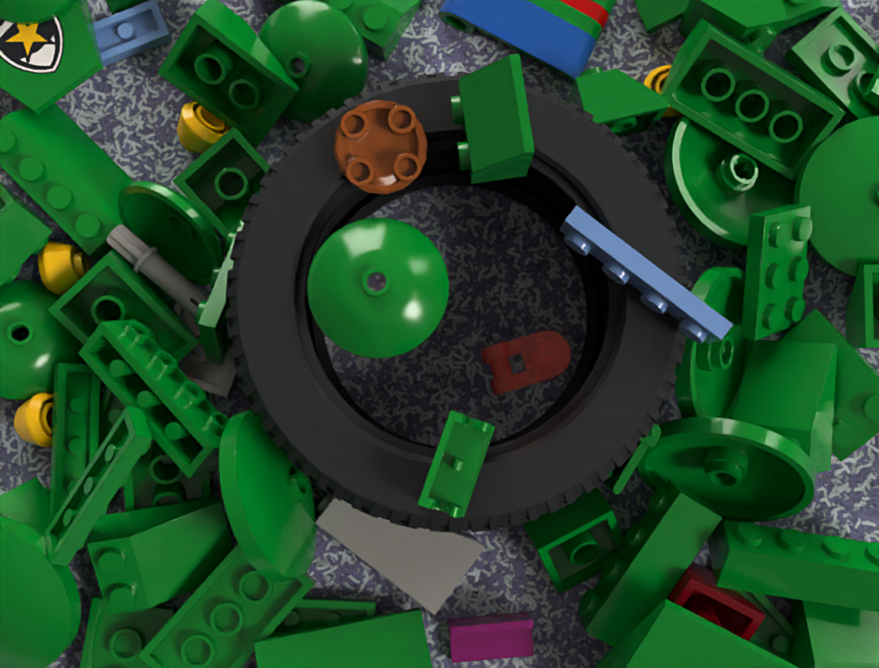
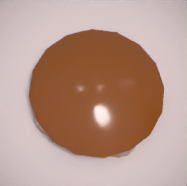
M373 100L357 105L353 110L343 115L335 133L334 154L339 170L352 185L367 193L389 194L404 189L419 176L426 161L427 139L422 124L418 121L411 108L399 105L393 101Z

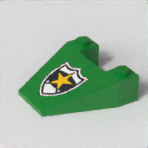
M74 0L63 13L43 23L21 25L0 19V90L37 115L103 69L87 0Z

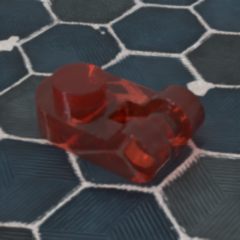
M549 330L539 331L480 350L484 364H490L494 381L490 383L494 396L553 379L563 373L569 365L571 358L570 346L566 339L559 333ZM521 354L526 371L513 374L508 358Z

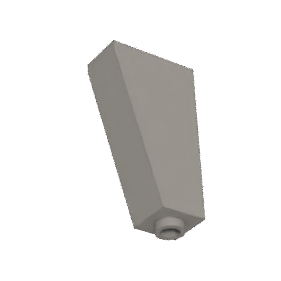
M329 493L316 508L321 513V516L315 522L318 526L433 615L438 612L485 549L483 542L459 531L458 533L432 532L430 529L419 527L413 529L392 524L390 520L380 517L375 518L352 508L351 504L344 500L339 501Z

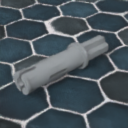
M120 224L109 233L106 239L107 243L134 266L133 271L135 273H143L195 318L198 306L192 300L195 299L199 303L202 300L208 301L209 297L163 259L157 253L158 248L156 246L150 248L125 225Z

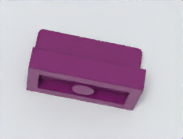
M529 611L448 619L452 663L534 656L531 629L533 628V619Z

